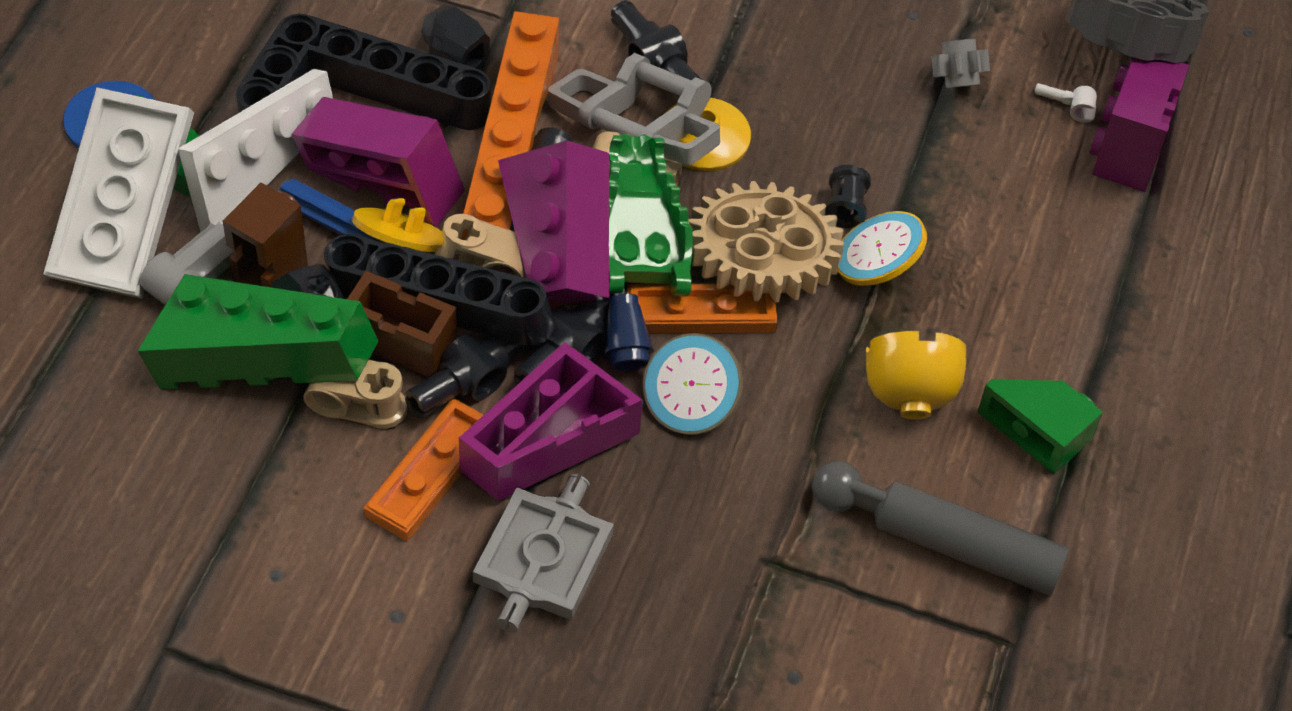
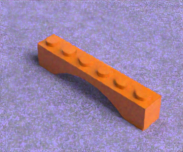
M516 11L513 13L463 213L507 230L515 231L498 160L532 150L539 116L548 94V88L552 85L559 56L558 17ZM467 229L463 230L461 240H466Z

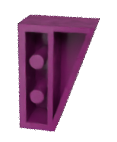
M1133 57L1130 66L1120 65L1112 89L1120 92L1119 96H1109L1101 122L1108 124L1107 130L1098 127L1089 154L1097 156L1092 175L1146 192L1170 126L1169 123L1186 77L1188 64L1181 62L1172 63L1163 60L1148 61Z
M322 97L291 134L308 170L355 192H359L364 186L386 197L384 199L385 206H387L391 199L404 198V206L411 209L425 208L424 221L436 228L465 191L436 119Z
M563 141L498 160L526 278L540 283L546 291L548 300L579 305L609 298V153L574 142Z
M564 342L459 437L460 472L497 501H500L514 494L516 488L523 490L640 434L643 399Z

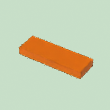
M669 284L627 285V293L638 296L639 305L649 334L776 333V302H774L769 293H763L759 301H754L752 291L745 290L740 296H734L735 286L731 284L721 289H718L716 284H691L690 295L682 297L673 296Z
M454 398L451 399L365 505L364 517L408 542L462 474L459 461V437L476 423L483 414Z

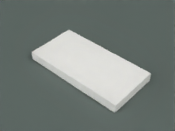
M96 88L43 273L45 276L139 299L143 298L145 290L140 285V277L145 266L154 257L181 162L178 148L186 144L194 115L190 108Z

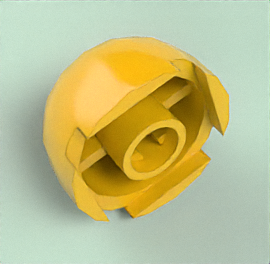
M903 331L875 337L870 341V348L866 347L868 385L875 397L889 408L900 410V415L903 418L925 419L930 417L931 411L943 408L955 399L963 386L966 370V344L959 338L936 332V342L919 341V331Z

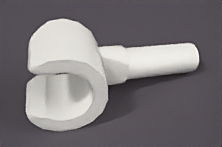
M1040 83L1036 85L1035 94L1071 105L1070 115L1074 120L1082 123L1094 120L1097 95L1092 87L1080 86L1074 92Z

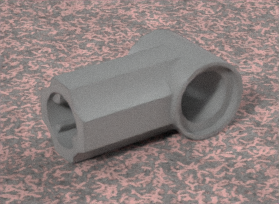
M220 222L216 225L211 223L174 255L162 252L153 257L141 274V287L166 305L184 274L216 279L230 267L229 257L235 252V250L226 245L223 224Z

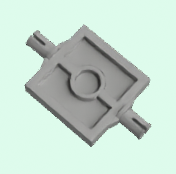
M571 474L559 498L538 496L520 488H516L473 571V583L502 593L508 598L501 615L496 621L497 625L503 630H506L509 623V632H517L518 626L528 607L541 608L569 620L573 619L613 536L614 529L613 523L591 516L579 506L586 489L590 485L589 481L583 476L580 477L578 482V474Z

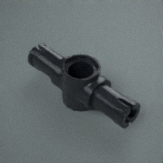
M629 0L621 1L612 8L610 14L612 18L610 19L628 39V56L636 53L648 58L650 64L689 80L695 77L703 80L687 64L688 52L686 43L674 25L669 24L660 28L655 22L647 21Z
M625 289L622 294H628ZM609 294V298L619 294ZM609 298L579 304L572 310L564 305L556 308L552 312L556 324L554 333L548 340L538 344V349L514 370L515 375L513 378L516 385L564 342L590 361H593L604 344Z
M464 334L445 349L441 356L437 373L405 392L407 395L405 397L406 404L417 418L423 419L453 398L460 400L469 394L476 401L483 400L501 386L506 378L510 361L536 345H522L491 335H486L478 340L472 334Z

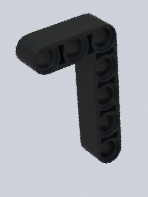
M301 13L291 14L278 24L236 90L238 113L309 71L317 69L327 72L331 87L420 116L436 119L438 122L464 130H476L485 126L491 105L489 77L476 68Z

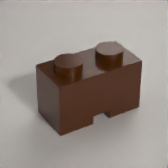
M260 182L222 221L226 245L235 250L229 257L233 282L272 288L271 283L283 275L308 266L301 205L290 194L283 191L277 192Z
M365 271L347 298L348 300L361 302L376 334L378 343L372 354L427 377L437 373L442 354L457 339L456 307L422 293H419L417 297L402 291V285L371 272Z

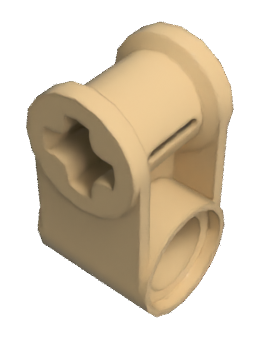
M454 214L446 219L442 228L444 242L443 245L438 247L435 255L453 259L455 253L460 254L458 261L526 278L515 231L489 224L467 214ZM467 229L466 240H461L463 230Z
M368 360L358 381L309 383L303 399L306 405L319 415L327 418H341L378 429L395 427L404 420L408 411L405 396L401 393L403 381L400 371L389 363ZM385 376L388 379L389 387L386 385ZM375 404H377L379 415H377Z

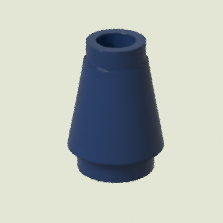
M619 294L608 299L609 308L604 357L609 359L610 368L616 371H633L647 367L650 360L649 355L654 352L639 305L638 296L635 294Z

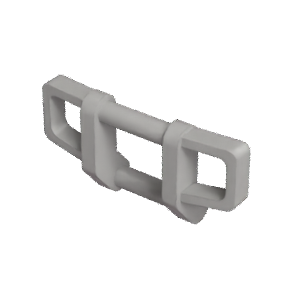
M636 53L626 58L616 77V81L585 69H577L548 88L549 106L552 109L593 130L602 128L619 134L627 133L629 136H642L645 134L651 138H663L665 141L664 158L674 162L691 165L721 143L720 125L700 117L711 96L712 89L710 83L696 77L689 80L650 64L648 58ZM644 82L680 96L675 107L646 127L619 116L620 113L632 106ZM579 91H588L595 94L584 103L571 97ZM687 134L698 137L689 143L679 142Z

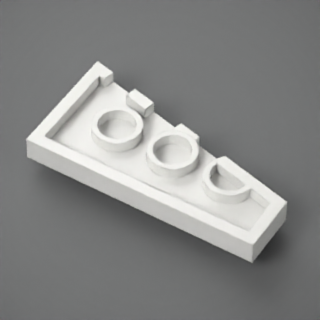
M317 69L309 71L178 148L200 232L211 223L214 225L219 222L223 224L222 221L260 182L268 185L299 153L291 134L322 97L333 99L326 71Z

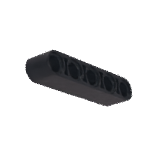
M356 234L339 235L332 239L325 248L324 260L326 265L336 278L342 295L349 297L365 271H368L402 285V291L417 297L419 293H422L456 307L457 327L530 346L545 342L554 333L556 324L546 291L540 283L534 280Z

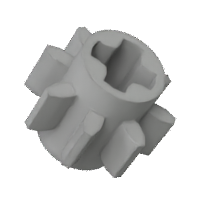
M976 38L941 42L942 54L931 56L933 78L945 76L946 88L980 84L979 72L990 71L988 49L977 50Z

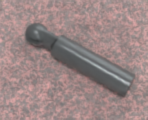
M834 460L822 465L817 470L812 482V491L816 500L829 511L841 512L853 506L875 515L877 530L1049 597L1052 596L1070 549L1062 544L898 481H894L884 490L864 483L857 469L848 462Z

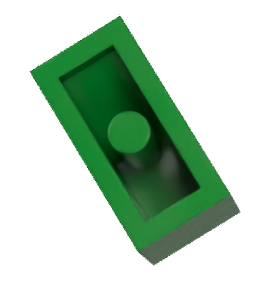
M991 379L985 385L977 411L983 418L1053 474H1056L1093 439L1103 414L1088 396L1077 392L1064 381Z

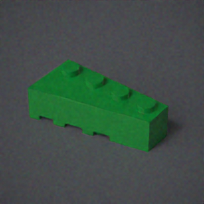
M184 274L138 349V353L160 389H177L179 382L194 381L198 382L200 388L220 387L222 380L246 379L249 385H268L270 380L280 377H291L294 383L358 381L378 343V339L360 301Z

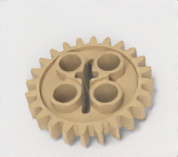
M751 181L749 190H743L738 184L732 183L730 194L717 188L715 189L714 199L703 196L701 207H693L692 216L689 219V224L693 227L692 266H703V278L718 276L716 284L718 289L729 284L735 286L734 296L738 297L745 290L752 291L754 301H759L763 293H769L774 302H779L781 293L786 292L791 298L798 300L801 288L813 295L816 293L817 283L827 286L831 274H837L844 248V242L841 241L843 229L836 227V215H825V204L810 205L812 195L806 194L800 198L794 197V187L790 186L782 193L777 191L774 182L768 185L767 190L760 189L755 181Z

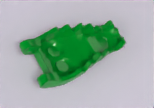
M625 133L613 135L610 142L609 294H622L624 282L669 284L673 296L687 297L691 293L690 266L693 248V227L689 224L687 207L680 205V188L675 185L674 175L672 172H667V165L664 159L665 141L663 138H651L645 134L642 136H629Z

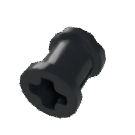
M850 164L835 167L829 176L828 183L832 193L831 198L825 203V215H836L837 227L854 228L858 224L865 222L867 209L863 204L864 195L870 188L872 179L870 174L863 168Z

